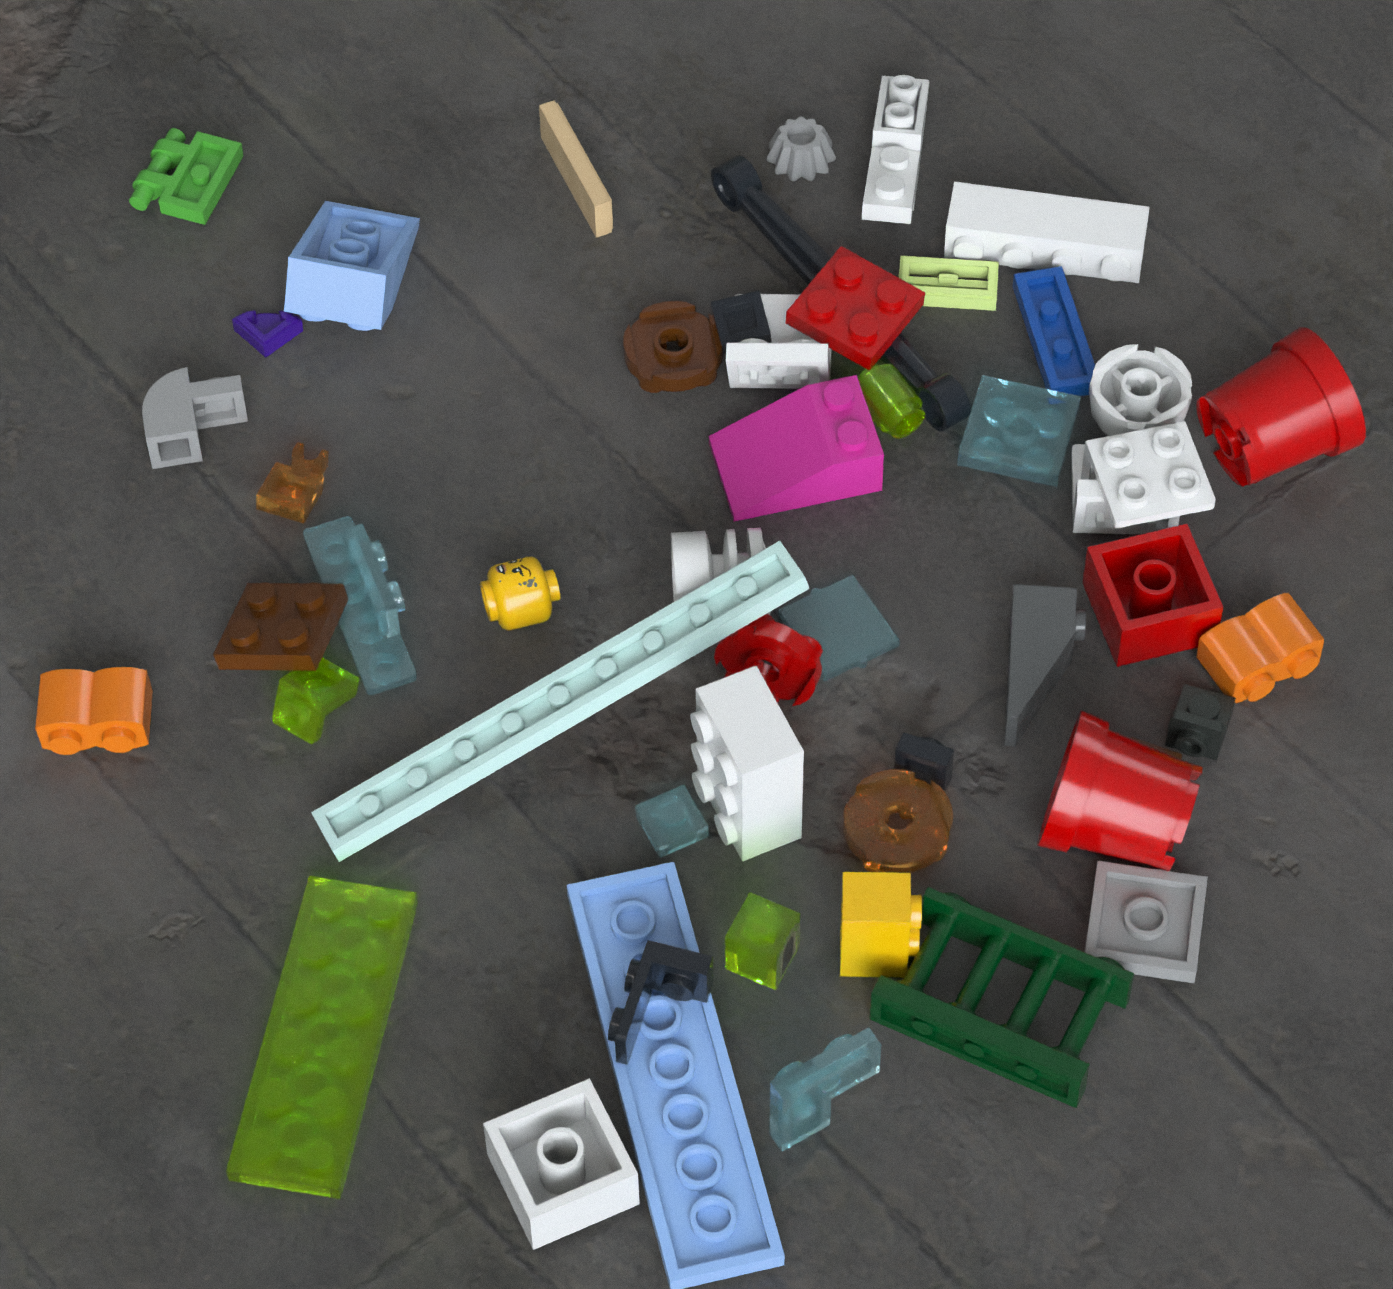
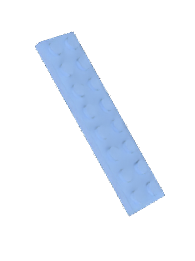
M670 862L568 884L567 897L669 1288L684 1289L783 1266L785 1260L784 1251L711 993L708 1002L705 1003L693 999L677 1001L667 997L662 991L653 989L627 1065L616 1062L615 1041L608 1040L607 1038L610 1020L615 1007L624 1008L629 996V992L624 991V985L630 962L633 958L641 960L647 940L700 953L675 863Z

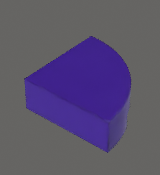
M252 310L232 319L234 331L265 358L303 332L302 320L294 314L282 310L279 311V314H256V311Z

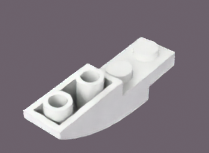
M908 75L882 76L873 127L872 150L863 198L862 220L911 224L919 176L929 80L915 79Z

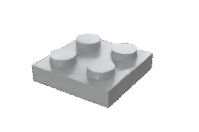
M1097 861L1085 953L1095 957L1111 958L1120 963L1124 969L1133 972L1134 975L1194 983L1197 972L1208 877Z

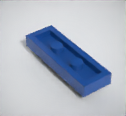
M1062 266L1014 274L1013 290L1049 400L1055 401L1089 395V385L1095 363Z

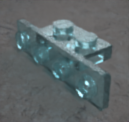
M350 516L305 529L303 531L304 541L321 583L344 584L349 600L338 624L366 693L368 695H375L416 681V669L400 634L398 612L405 611L404 600L396 580L387 583L383 572L388 570V564L379 540L371 543L363 523L355 526Z

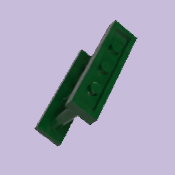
M927 887L923 895L921 923L931 928L903 980L894 981L880 975L871 992L870 1020L1077 1108L1086 1089L1090 1065L1082 1061L1079 1055L1105 1002L1107 1001L1123 1009L1126 1008L1130 1000L1134 973L1124 969L1120 963L1111 958L1092 956L970 905L965 898L951 892L942 893ZM951 936L982 950L955 1002L946 1003L925 994L923 990ZM1002 958H1005L1031 969L1033 972L1007 1023L998 1025L976 1016L974 1012ZM1055 979L1085 993L1059 1046L1051 1048L1028 1038L1026 1034Z

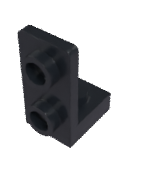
M647 940L641 960L633 958L628 967L624 991L629 992L625 1007H615L610 1020L607 1038L608 1040L615 1041L616 1062L628 1064L653 989L662 991L664 995L677 1001L693 999L705 1003L708 1002L713 987V956Z

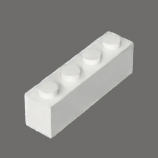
M954 182L946 224L944 258L997 261L999 265L1016 269L1041 270L1062 266L1065 275H1079L1108 279L1110 281L1139 283L1150 207Z

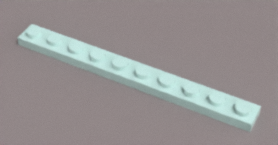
M778 541L311 813L332 852L340 862L810 589L806 578L781 541Z

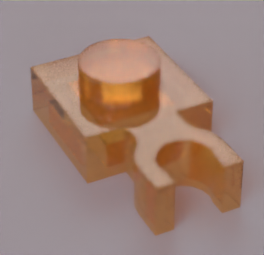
M297 442L292 450L291 466L275 462L256 494V509L304 524L323 492L324 476L322 475L328 467L329 451L322 449L317 458L307 460L304 459V444Z

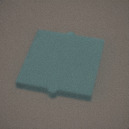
M854 575L821 590L813 588L811 595L778 610V616L786 626L801 635L814 638L822 646L823 653L820 662L822 665L821 678L824 682L857 666L865 668L867 661L899 647L900 640Z

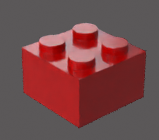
M1188 524L1087 547L1082 584L1117 667L1198 648L1200 637L1221 623L1223 605Z

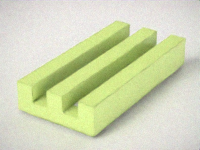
M900 256L899 278L925 292L923 306L996 311L999 262ZM909 275L937 276L938 278H933V277H917V276H909ZM958 278L985 279V280H988V281L965 280V279H958Z

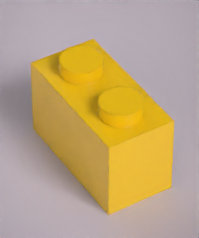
M843 872L840 921V976L880 977V975H883L885 977H905L908 969V956H916L919 952L922 921V896L911 895V873Z

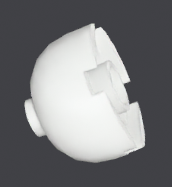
M1138 344L1125 345L1111 350L1096 363L1089 385L1091 413L1100 429L1107 436L1183 422L1191 404L1192 380L1191 374L1182 360L1166 349L1155 347L1154 353L1146 350L1137 351Z

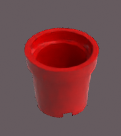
M1299 327L1274 343L1269 355L1222 385L1209 391L1206 395L1200 397L1196 403L1199 423L1205 438L1214 433L1220 447L1213 454L1227 475L1237 485L1242 487L1257 483L1269 476L1322 454L1330 457L1337 456L1361 446L1366 437V426L1362 408L1347 373L1329 346L1315 332L1306 327Z
M1080 710L1049 798L1037 846L1065 853L1068 852L1070 847L1170 871L1176 858L1165 854L1166 851L1172 852L1174 843L1181 844L1200 786V784L1189 780L1195 781L1202 774L1203 767L1178 759L1109 729L1108 721Z

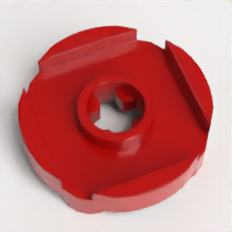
M765 614L720 640L715 649L714 660L716 666L721 660L723 667L727 670L724 678L757 666L776 702L778 703L780 699H795L792 706H796L809 700L815 691L822 674L820 658L823 649L814 638L801 635L792 628L776 622L769 614ZM762 660L768 661L772 663V665H768L764 663Z

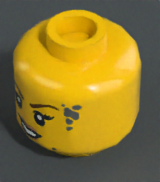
M525 557L496 564L489 569L487 580L480 582L482 599L489 621H498L499 625L505 630L519 629L549 620L552 615V602L561 599L554 570L544 571L541 563L535 557Z

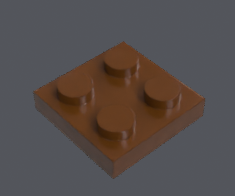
M247 583L213 653L219 670L316 671L349 600L344 584Z

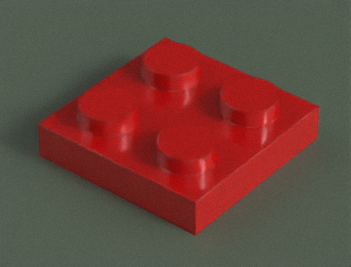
M841 246L786 311L785 324L821 344H828V347L870 371L924 305L925 292Z

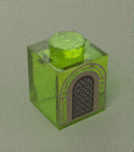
M749 892L725 936L726 969L776 990L800 946V913Z

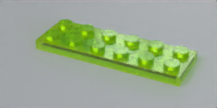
M309 876L226 1172L229 1181L341 1199L418 905L416 892Z

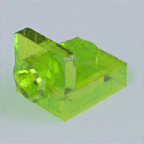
M323 657L316 671H291L279 680L272 715L273 723L309 744H314L321 738L325 716L356 696L360 678Z

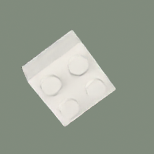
M590 1078L483 1123L487 1155L533 1250L640 1204L638 1173Z

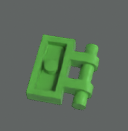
M171 128L165 138L159 139L151 150L150 156L152 160L147 169L141 170L133 182L134 192L129 199V203L135 209L144 211L151 200H156L160 197L158 202L162 214L206 225L244 156L242 143L197 131L192 142L188 145L184 143L186 140L185 134L176 128ZM177 166L172 176L167 175L169 169Z

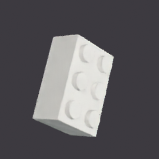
M757 666L696 688V712L690 715L691 723L697 736V742L691 744L692 754L697 765V771L692 773V781L700 800L703 803L710 801L717 814L714 815V821L725 845L733 843L741 860L745 861L801 839L804 750Z

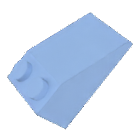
M325 201L288 257L284 312L299 314L301 318L308 321L317 322L327 319L343 322L356 330H381L393 309L419 228L420 218Z

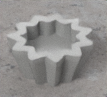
M802 116L796 120L787 119L785 125L777 129L769 142L770 152L767 156V161L776 165L774 169L775 174H787L792 182L801 177L808 181H813L816 173H828V163L836 159L832 150V140L822 125H817L815 119L806 120Z

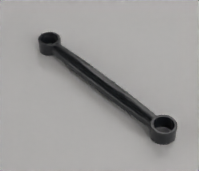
M737 155L712 169V184L721 202L730 211L736 212L742 209L783 258L809 285L831 257L763 191L756 170L745 157ZM900 333L881 356L880 360L916 394L919 409L927 422L937 431L943 432L969 417L971 413L970 402L961 384L948 373H942L938 376Z

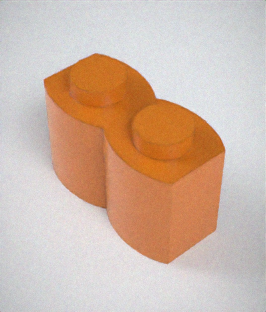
M1283 593L1260 603L1245 615L1226 620L1207 631L1199 639L1196 657L1224 695L1236 698L1235 704L1246 699L1254 702L1269 694L1274 688L1276 681L1285 680L1290 677L1300 679L1311 673L1320 662L1325 639L1289 593Z
M112 667L95 672L80 669H59L40 674L35 729L42 748L61 755H72L95 746L105 748L114 753H125L134 748L148 745L153 690L147 670L134 667Z

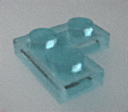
M869 1027L854 1036L845 1034L834 1039L827 1045L823 1053L805 1063L802 1061L790 1063L777 1073L774 1080L770 1081V1136L781 1152L829 1126L831 1099L880 1072L882 1045Z

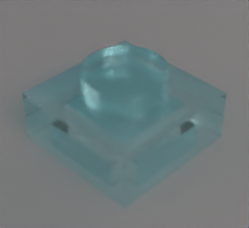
M685 785L635 805L636 818L660 858L709 837L708 824Z

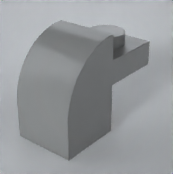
M187 367L174 370L158 379L146 393L142 405L145 437L152 469L203 461L198 429L248 422L240 375L213 377L208 380L190 383Z

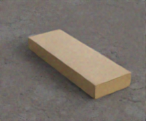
M555 100L539 105L541 139L595 237L612 233V199L567 118Z

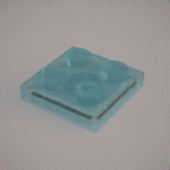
M982 375L959 448L957 465L1057 487L1080 409L1081 396Z

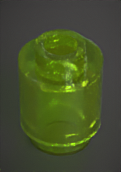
M875 364L870 371L865 369L861 372L858 380L871 418L883 433H890L896 439L913 433L925 418L922 400L892 364Z

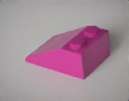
M857 375L806 385L709 436V445L734 522L882 491L884 452Z

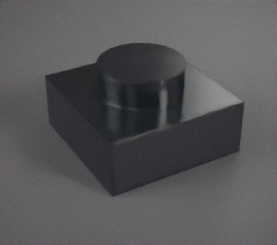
M759 290L711 302L712 314L723 354H726L727 343H740L742 340L750 338L772 343Z
M903 732L895 750L894 778L944 795L952 779L954 749L944 746L941 742L931 737H917Z

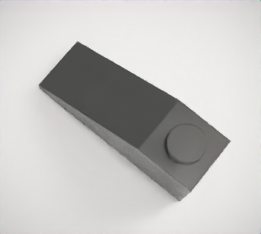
M1013 584L1004 746H1016L1072 662L1074 641H1084L1086 610L1076 609L1077 588Z

